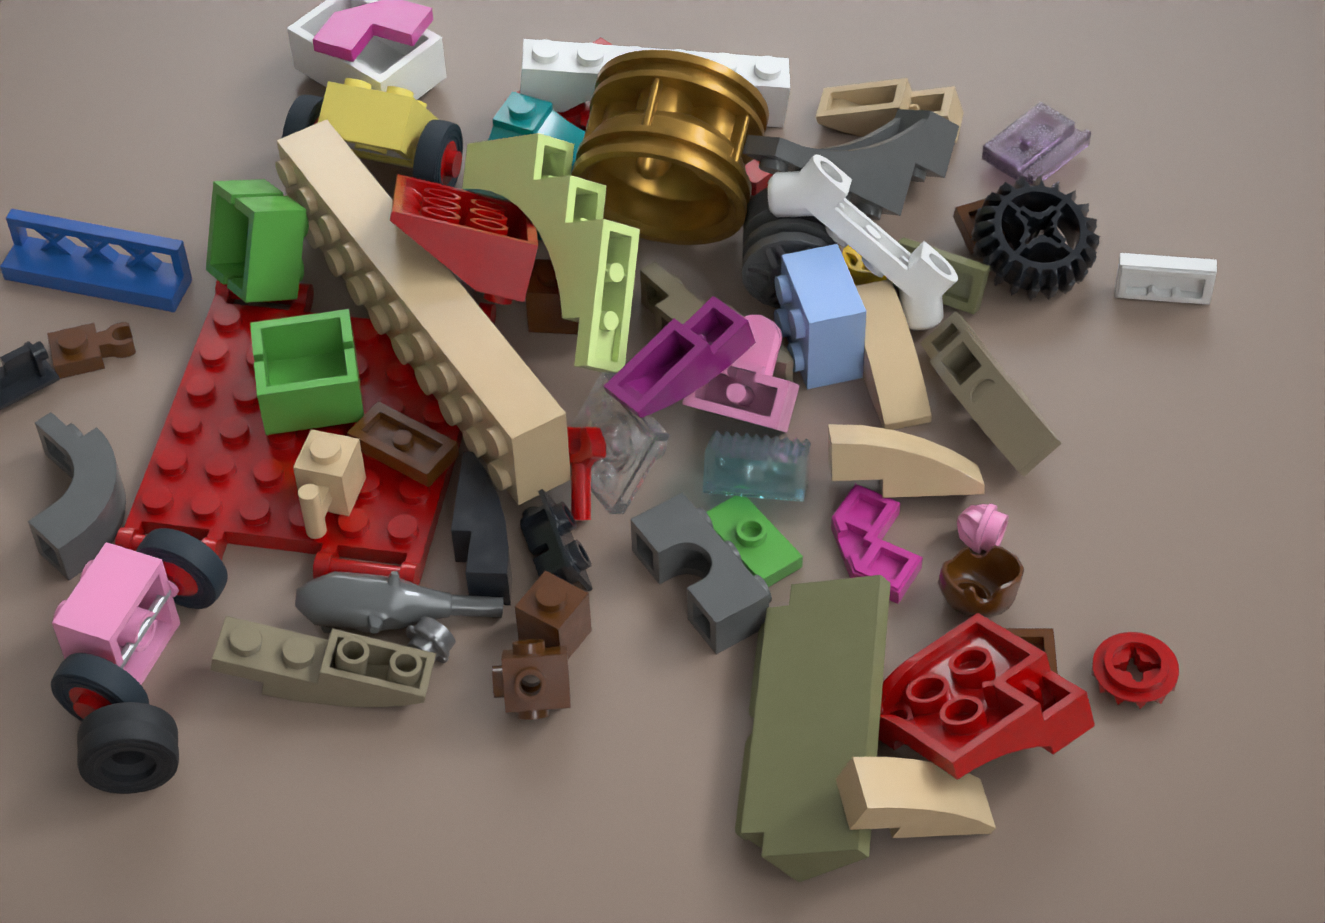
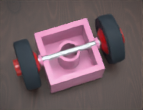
M159 528L151 531L145 536L136 551L106 542L96 558L90 560L85 565L79 583L69 598L63 600L58 605L53 617L52 625L65 659L54 673L50 684L52 693L60 705L82 722L90 713L107 705L124 702L149 704L148 695L141 685L180 625L175 604L192 609H203L211 606L219 598L228 580L227 569L219 556L195 537L168 528Z

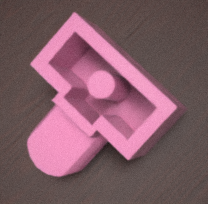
M762 315L745 316L744 318L750 324L756 343L710 382L685 397L682 404L787 432L800 385L773 377L783 338L781 329L775 322Z

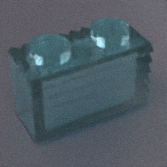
M716 430L711 435L705 450L703 493L804 502L808 488L811 442L807 438L801 442L797 437L790 441L787 436L780 440L777 435L770 439L767 434L762 439L758 434L751 438L748 433L741 437L738 432L731 436L726 431L721 435Z

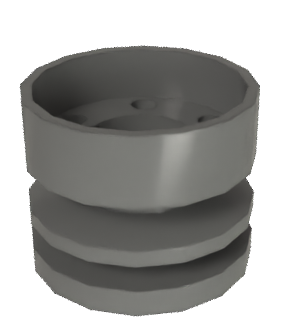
M768 188L753 196L747 204V213L743 224L742 283L748 293L762 304L781 309V304L778 301L775 290V276L781 275V255L838 243L828 235L825 229L826 225L815 216L775 217L769 210Z

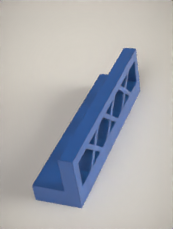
M11 209L6 216L14 245L0 266L4 280L170 312L176 311L192 282L183 240L17 209ZM26 228L34 229L46 240L28 237ZM66 236L78 238L80 241L86 244L88 248L77 246ZM108 244L121 246L131 256L118 253ZM151 252L171 255L173 264L162 262Z

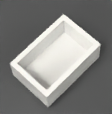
M326 0L287 28L294 68L327 87L328 81L344 84L345 78H353L371 84L372 90L386 92L387 86H396L410 90L414 93L413 97L417 100L447 77L442 37L428 29L425 30L414 46L373 36L354 62L314 51L312 39L334 12L373 3L377 0Z

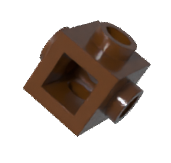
M542 639L515 641L512 643L513 650H503L502 665L492 666L494 698H504L505 713L517 712L518 719L532 720L549 717L550 709L571 708L567 646L545 647V641ZM534 675L539 678V681L528 683L523 680V677Z

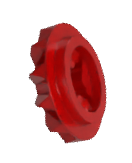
M1123 632L1107 638L1098 646L1093 656L1092 676L1096 677L1100 693L1108 692L1113 695L1117 705L1123 701L1135 702L1139 709H1141L1147 702L1155 701L1161 704L1169 692L1175 691L1179 677V664L1173 651L1158 638L1140 632ZM1130 658H1133L1134 665H1137L1139 672L1143 673L1140 682L1132 679L1131 673L1126 671Z

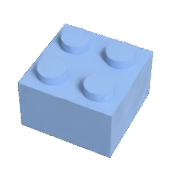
M838 244L781 255V275L775 276V290L778 301L781 304V309L774 311V320L781 329L782 337H787L789 342L787 350L793 358V372L800 371L807 389L863 378L866 309Z

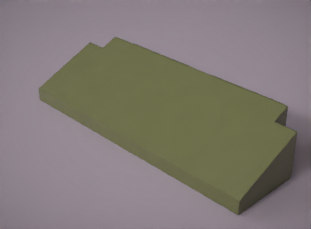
M881 575L791 584L789 605L768 607L766 609L765 622L761 625L758 632L749 715L754 718L752 734L746 740L735 833L742 839L750 840L762 848L761 857L798 882L869 858L871 829H849L836 778L852 757H877L891 584Z

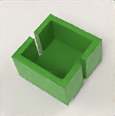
M265 179L213 181L206 271L222 284H228L227 288L245 303L297 299L299 282L302 281L304 276L302 250L303 240L307 236L309 229L307 209L289 196H283L281 190Z
M349 309L250 323L257 398L266 435L358 422L364 416L357 355Z

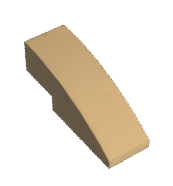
M908 78L824 88L816 120L818 124L864 137L893 120L897 109L928 110L959 125L955 143H957L964 112L955 86L912 91Z
M888 279L857 285V291L866 309L863 379L882 427L894 430L931 422L932 414L919 360L892 281Z
M828 424V463L832 481L879 479L883 498L984 494L985 484L978 465L953 450L927 439L891 429L864 425Z
M852 757L836 778L850 830L889 828L892 838L991 834L996 829L981 779L969 773L957 780L933 764V762L895 757Z

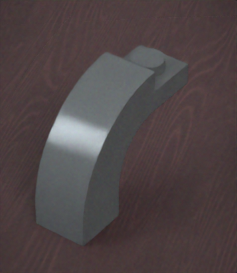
M50 412L36 421L35 425L45 455L70 476L72 482L68 490L58 501L30 519L28 523L38 552L66 579L71 580L83 571L85 565L90 560L96 558L106 542L112 544L123 523L126 509V494L114 451L105 435L97 427L83 435L74 424L70 423L66 426Z

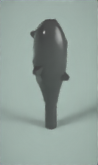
M334 571L310 580L296 589L295 607L314 625L321 626L323 633H330L332 628L359 630L364 633H378L381 630L404 629L409 625H416L424 616L435 620L448 618L450 615L502 618L503 597L451 595L448 592L422 587L401 579L397 571H391L389 576Z

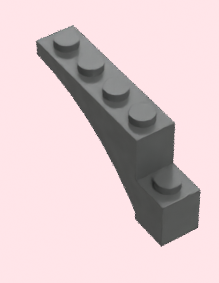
M897 109L895 118L886 125L864 137L842 145L815 149L796 144L781 137L748 135L743 154L760 161L759 169L770 174L801 171L815 154L821 155L852 179L848 195L845 198L868 218L880 220L881 214L901 216L910 181L925 182L926 176L945 178L959 125L932 111Z

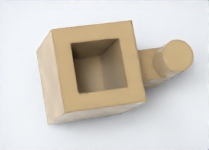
M311 430L293 469L306 533L310 538L317 539L326 534L325 515L327 512L346 516L350 515L366 480V474L358 438Z

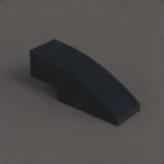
M463 451L451 527L455 562L467 563L465 573L468 595L503 597V605H511L512 572L506 520L499 496L487 471L474 452Z

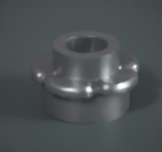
M424 616L415 627L409 625L406 629V635L411 639L407 644L408 647L436 653L435 660L441 663L449 660V651L456 641L452 633L440 622Z

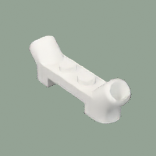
M815 154L801 171L776 172L769 179L768 205L770 212L775 217L815 216L826 225L825 229L828 235L836 243L843 247L847 245L852 247L862 256V262L868 270L878 277L885 275L899 287L900 303L910 329L928 330L941 322L943 319L942 295L958 280L954 268L925 241L912 253L908 252L845 197L848 195L852 179L827 158Z

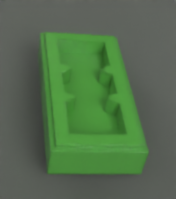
M742 492L706 512L712 521L716 533L724 542L729 540L735 545L744 566L753 576L756 574L761 576L768 587L803 567V556Z

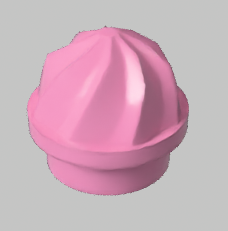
M991 503L989 505H971L958 516L957 529L959 538L973 552L979 554L982 549L989 551L994 545L1000 546L1008 524L1009 515L998 512L997 505Z

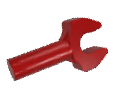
M567 427L569 461L571 465V513L575 520H591V467L594 463L606 457V442L599 427Z

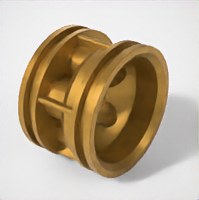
M639 50L619 55L608 61L598 73L595 91L590 103L589 120L583 141L578 147L571 175L606 185L603 219L640 229L639 238L676 245H704L725 240L735 235L741 229L746 218L747 204L750 200L752 187L745 165L751 162L753 158L743 154L748 135L764 136L769 120L767 103L758 89L743 76L722 64L704 57L671 50Z

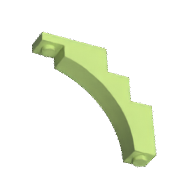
M540 133L468 143L462 189L496 198L508 199L524 212L541 235L555 270L560 293L562 318L579 322L574 366L607 374L618 373L625 366L640 229L603 219L607 186L571 175L574 152L573 143Z

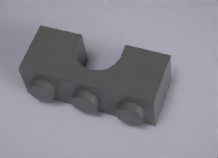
M682 492L630 519L632 551L659 585L675 576L685 574L702 578V580L687 587V616L689 622L716 654L759 632L761 625L765 622L766 609L772 600L770 590L761 576L757 574L753 576L744 566L735 545L729 540L724 542L716 533L710 517L703 508H695Z

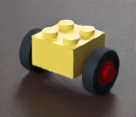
M345 78L344 84L328 81L324 98L313 95H301L296 98L289 109L282 138L327 119L358 158L413 168V178L455 187L463 154V137L459 125L450 121L439 120L426 109V103L413 97L414 93L410 90L396 86H387L386 92L372 90V85L365 81Z

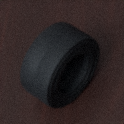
M137 702L111 704L93 711L81 722L77 734V765L81 777L86 783L96 789L116 794L145 792L162 786L175 775L179 765L178 728L175 720L168 712L159 707Z

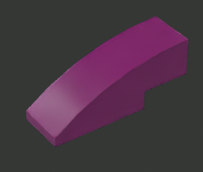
M712 296L684 324L675 318L668 323L603 387L608 394L639 418L660 411L710 382L752 347L756 342L750 324L744 317L715 296Z

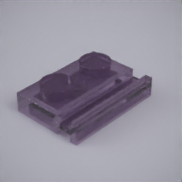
M1040 102L983 145L982 159L1015 180L1023 176L1029 185H1032L1034 180L1040 176L1043 181L1087 148L1090 145L1091 131L1087 129L1083 132L1075 128L1076 122Z

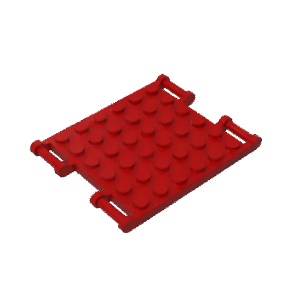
M217 280L215 296L126 523L117 532L115 545L136 551L145 538V534H149L155 529L168 528L184 532L201 540L221 560L227 544L316 554L313 564V579L334 571L389 576L391 571H397L401 579L420 585L456 459L430 487H427L362 453L366 480L350 515L346 516L327 512L325 515L326 534L321 538H310L305 529L293 469L294 464L311 430L347 436V432L357 422L266 435L257 398L250 323L316 314L310 312L314 299L313 285L299 283L297 299L263 301L265 303L291 305L290 310L234 304L235 299H242L227 288L228 284H222ZM480 302L478 306L495 325L496 305ZM350 317L356 348L364 415L379 401L458 442L459 449L463 437L462 431L457 425L450 426L446 422L435 396L432 393L426 395L417 382L414 369L409 363L403 365L399 361L393 350L391 339L387 334L380 335L374 328L371 319ZM340 557H341V558H349V559H357V560H365V561H374V562L398 564V565H401V566L387 565V564H379V563H371V562H362V561H354V560H346V559H340Z

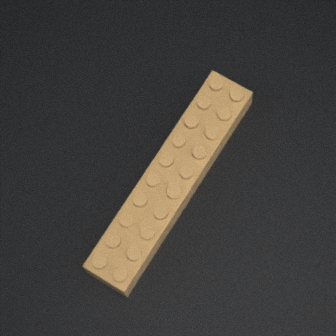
M326 119L277 140L280 160L275 163L279 178L286 188L287 194L283 196H289L307 209L309 229L306 238L312 248H320L323 251L326 263L335 277L340 275L343 277L355 304L358 306L364 304L376 331L380 335L386 333L391 339L393 350L399 361L403 365L407 363L411 365L422 391L426 395L432 393L435 396L446 422L450 426L457 425L462 431L469 452H474L477 458L482 457L488 465V471L495 486L500 491L506 489L516 503L520 505L539 496L538 491L541 489L547 492L571 480L565 411L452 272L390 221L393 200Z

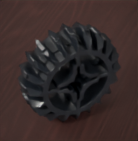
M1023 176L1016 180L1014 186L1005 182L999 187L997 193L991 192L986 197L982 208L978 209L974 218L976 222L971 232V240L976 242L973 249L974 257L983 258L982 263L991 266L989 272L994 271L996 273L994 277L995 286L1002 284L1004 281L1011 284V296L1017 293L1020 288L1026 290L1029 300L1036 298L1039 291L1048 300L1054 297L1058 290L1066 294L1072 290L1075 283L1079 284L1085 279L1088 269L1092 268L1096 261V249L1099 246L1100 238L1099 235L1094 233L1097 228V219L1086 217L1089 212V203L1077 205L1074 202L1077 197L1076 190L1067 195L1060 192L1059 181L1054 183L1051 188L1044 186L1041 176L1034 180L1032 186L1029 185ZM1058 228L1063 233L1064 237L1059 233ZM1002 230L1006 232L1005 238L1012 243L1014 250L1006 242Z

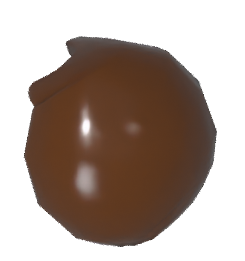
M994 545L987 553L981 556L972 554L969 547H965L953 559L947 560L942 564L938 585L946 601L954 610L968 616H974L979 613L984 617H993L1002 614L1013 604L1021 584L1024 567L1016 555L1001 546Z

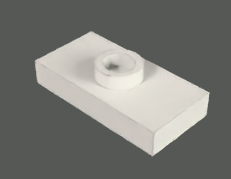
M1120 253L1115 282V298L1210 305L1217 273V260Z

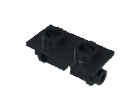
M27 341L23 346L0 357L2 363L0 367V410L60 380L58 374L46 361L49 356L41 341L34 344Z
M543 489L539 490L538 493L543 505L525 509L520 520L521 530L523 531L528 548L534 556L549 548L548 551L533 559L539 577L544 571H547L570 584L579 581L588 591L592 590L593 588L586 569L592 566L591 561L582 544L577 539L574 540L571 531L577 528V524L571 511L563 501L556 504Z

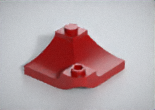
M977 613L904 661L884 680L878 739L893 750L898 749L904 744L958 780L989 761L1019 750L1042 747L1054 755L1093 728L1095 723L1087 691L1051 671L1047 653Z

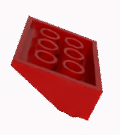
M397 174L390 221L475 291L484 293V299L502 305H511L513 300L525 302L538 249L536 227L524 212L509 200Z

